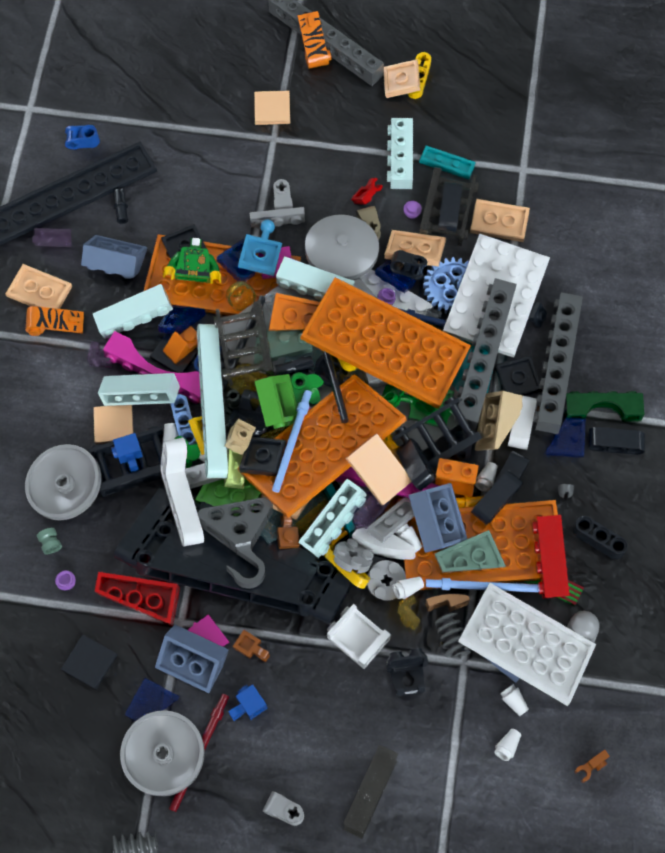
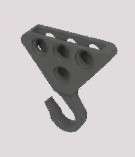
M267 497L203 508L198 512L201 527L258 569V574L248 579L227 566V572L234 578L236 584L243 588H255L263 582L265 577V565L252 552V549L273 513V503ZM253 510H259L260 512H258V513H253L252 511H253ZM236 513H237V514H240V516H237V517L232 516V515H233V514H236ZM214 517L221 518L219 520H213ZM237 531H243L244 533H243V534H237L236 532H237Z

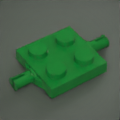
M448 390L440 408L445 406L444 401L454 396V391ZM407 394L401 396V401L410 403L409 420L418 422L438 410V408ZM450 408L440 414L446 425L449 416L452 414ZM432 418V419L429 420L428 422L424 423V424H428V425H431V426L438 427V425H437V423L435 422L434 418Z

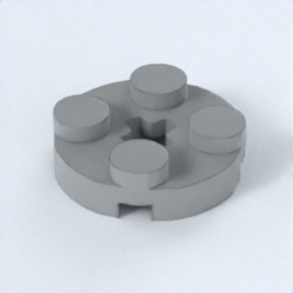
M354 539L338 543L333 551L335 563L349 572L352 569L358 570V573L367 572L374 556L372 551L359 545Z
M389 560L376 562L367 573L370 577L367 588L376 598L393 600L396 598L393 592V584L398 580L406 579V574L403 568L396 562ZM386 574L387 577H391L388 586L385 583H381Z

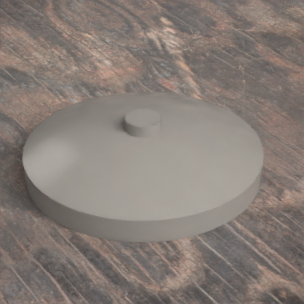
M333 215L323 218L311 227L306 236L305 255L309 264L350 280L357 279L368 273L378 258L379 242L377 235L366 222L353 216Z
M71 444L52 447L37 457L31 465L25 481L26 497L33 509L48 519L67 520L74 518L87 510L96 499L101 486V470L96 459L82 447Z
M172 711L152 712L139 718L126 732L120 750L121 765L128 780L142 792L153 796L174 795L186 789L199 775L204 762V743L196 726L185 716Z

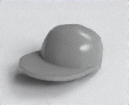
M578 611L571 617L567 628L594 643L600 624L593 613Z

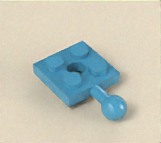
M266 219L260 225L262 231L261 238L246 234L238 267L274 276L282 243L268 240L269 234L275 229V224L272 220ZM256 253H262L264 257H258Z

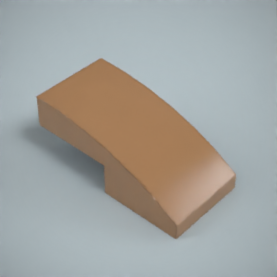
M446 594L426 599L425 605L428 612L445 605L448 606L451 612L467 606L470 599L466 595Z

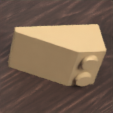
M506 391L486 393L478 424V431L481 430L484 438L476 442V451L493 450L500 447L520 416L523 407L522 395Z

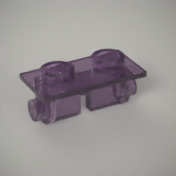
M34 228L35 236H33V243H35V246L72 247L71 229Z
M372 494L365 502V505H362L354 514V521L358 523L355 529H368L374 523V520L385 512L384 509L389 504V501L381 505Z

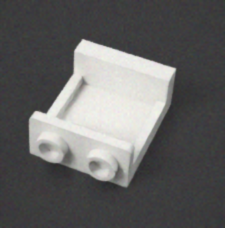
M353 604L350 608L347 606L342 611L338 622L334 621L327 629V638L365 669L389 642L391 634L385 629L382 631L358 611L357 606Z

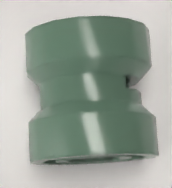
M47 528L37 534L38 541L42 543V551L46 555L55 553L62 548L60 540L56 538L57 532L55 528Z

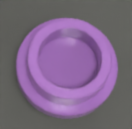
M416 201L407 202L403 209L404 214L412 219L418 217L422 210L421 205Z
M384 288L379 291L377 298L393 305L396 295L392 289Z
M70 571L60 572L55 579L57 587L64 591L73 588L76 582L74 574Z

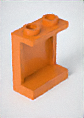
M439 458L435 484L441 486L451 483L456 497H464V495L472 497L479 465Z

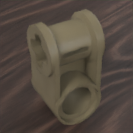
M375 206L357 210V217L374 230L379 240L381 237V226Z

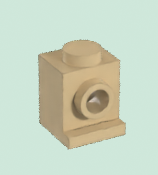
M238 419L230 429L225 447L242 455L248 448L256 427Z

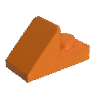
M190 326L180 335L176 331L173 333L163 352L174 364H177L198 347L197 331Z

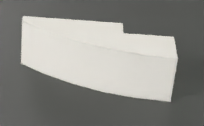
M362 523L352 534L353 539L359 545L376 555L413 560L415 558V547L394 534L382 543L367 532L368 527Z

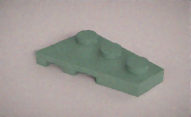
M257 329L254 366L268 360L272 362L285 356L293 357L313 352V345L300 339L304 331H268Z
M489 530L434 554L442 573L506 567Z

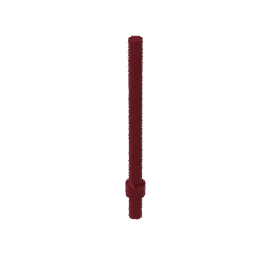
M225 694L221 695L216 708H213L210 714L211 719L202 736L204 750L218 721H221L224 715L223 710L229 699V696ZM187 788L175 794L169 810L177 812Z

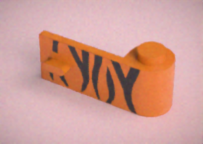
M318 11L298 15L308 69L328 65L329 61L332 60L330 50L326 49Z
M31 306L27 308L25 330L31 336H39L45 329L83 333L84 312Z

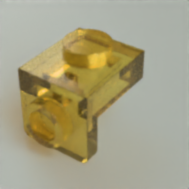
M414 595L405 600L402 599L398 604L400 620L407 628L410 626L413 630L420 625V619L410 609L416 600Z

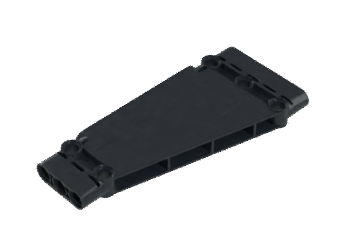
M163 486L152 497L114 552L115 559L134 567L139 575L302 616L311 615L329 625L353 585L341 572L335 570L330 562H318L314 554L300 547L279 549L277 536L263 530L252 552L265 565L264 580L255 588L239 586L227 572V566L248 579L255 577L259 572L258 569L238 556L203 528V543L183 546L168 495ZM194 502L197 513L200 509L214 507L206 502ZM214 517V518H213V520H219V519H221V518H219V517ZM237 531L236 533H237V534H243L244 532H243V531Z

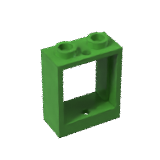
M289 374L271 376L255 381L266 427L273 426L276 429L292 425L297 415V404Z

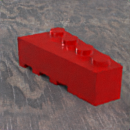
M561 515L536 517L532 519V532L535 539L534 552L537 554L538 561L536 562V572L540 576L538 592L542 594V598L570 596Z
M98 572L94 591L98 595L173 627L180 592L178 584Z

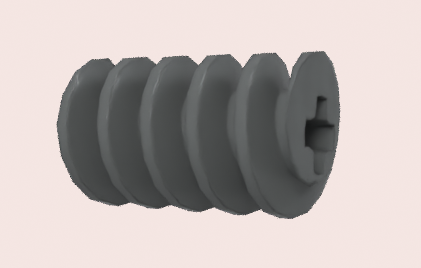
M458 613L447 614L435 622V626L440 627L437 632L439 635H442L440 641L444 642L442 648L447 650L445 652V657L458 658L471 653V650H464L466 646L458 642L461 637L459 632L463 630V627L456 626L461 620H454Z
M156 830L154 837L151 836L149 831H147L145 838H143L141 832H138L137 839L134 838L132 833H130L128 840H126L124 834H121L120 841H117L116 836L113 835V852L158 853Z

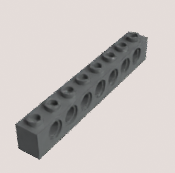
M268 0L269 12L302 35L297 16L311 13L312 11L296 0ZM320 18L326 49L330 50L331 57L373 86L383 76L384 63Z
M497 278L494 279L493 285L489 284L486 295L490 297L488 301H484L482 312H485L484 318L480 317L477 329H480L479 335H474L472 346H475L474 352L469 353L467 363H470L469 370H464L462 380L465 381L464 387L460 386L457 397L462 398V401L457 406L470 427L473 428L477 427L517 286L515 283ZM494 299H500L502 303H496ZM489 316H496L498 320H491ZM489 332L493 337H486L484 333ZM484 349L488 351V354L483 355L479 350ZM479 366L483 368L484 371L477 372L474 368ZM476 384L479 388L472 389L469 385ZM470 401L474 406L467 407L464 402Z
M561 292L559 299H555L553 310L557 311L556 315H552L550 324L554 328L549 331L548 341H551V345L547 346L545 357H548V361L544 362L542 373H545V378H541L539 389H542V395L538 394L536 405L539 406V411L535 410L534 414L535 430L554 434L559 433L583 296Z

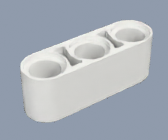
M523 396V407L520 416L511 428L508 442L509 447L527 450L537 398Z

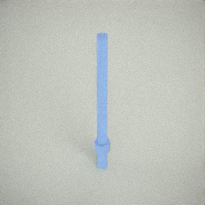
M309 390L304 391L302 400L298 403L296 409L297 415L272 487V491L277 493L280 492L304 416L308 413L310 407L309 401L312 392Z
M442 578V580L426 579L425 582L426 587L441 588V590H450V588L486 590L489 583H492L504 591L539 593L538 584L454 581L450 578Z

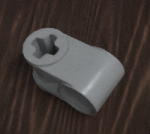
M284 179L277 180L273 186L275 210L293 208L289 183Z
M274 791L271 792L262 811L290 825H300L304 820V812L301 806ZM297 810L299 817L295 816L291 819L292 817L289 813H294Z

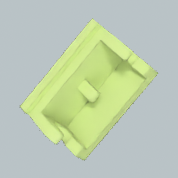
M227 448L228 474L227 478L224 479V487L244 489L245 477L238 471L243 454L233 452L229 448Z

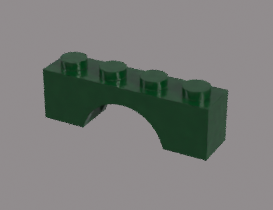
M573 391L566 393L564 405L565 422H584L588 413L596 408L613 410L619 415L622 422H641L645 415L643 393H637L636 391L618 393L616 391L580 393Z

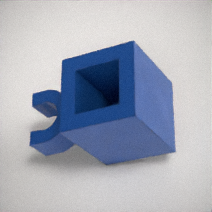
M133 433L114 439V447H111L114 458H119L120 464L128 462L131 473L139 471L136 459L143 457L136 434Z
M252 684L249 687L246 685L238 691L236 699L239 705L228 712L233 721L237 720L244 713L252 720L268 708Z

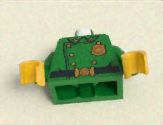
M191 238L190 247H182L181 251L176 252L167 267L164 268L163 277L171 275V280L175 276V280L213 284V280L217 279L221 283L219 266L214 256L209 254L208 249L201 248L202 240L199 238Z

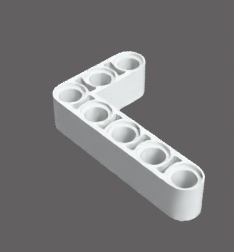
M184 438L163 441L161 475L183 546L203 543L204 535L185 474L186 442Z

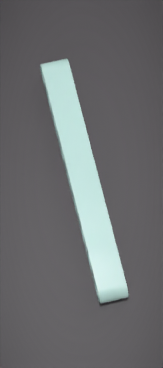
M198 324L197 346L206 478H227L228 462L227 448L225 447L226 433L218 325Z

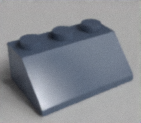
M95 235L83 244L81 265L87 266L90 270L99 269L104 270L107 274L116 273L124 278H134L141 269L147 247Z
M451 483L409 495L425 553L467 540Z
M174 624L164 636L155 668L210 693L224 665L229 649Z

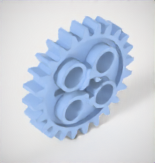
M452 257L451 262L445 258L444 263L440 261L439 267L432 266L431 270H427V276L424 277L423 283L424 295H428L427 301H432L433 307L438 305L439 311L444 308L445 314H447L448 310H451L469 261L463 264L462 258L458 262H455L454 257ZM458 273L460 276H454L453 274ZM442 281L444 284H438L437 282ZM450 295V296H453L454 298L449 299V298H447L446 296Z

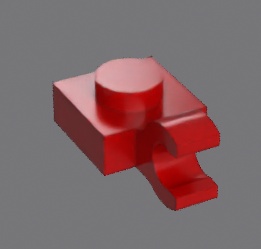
M371 178L365 187L362 186L351 198L354 204L369 203L372 200V196L382 189V185H376L375 187L377 178Z

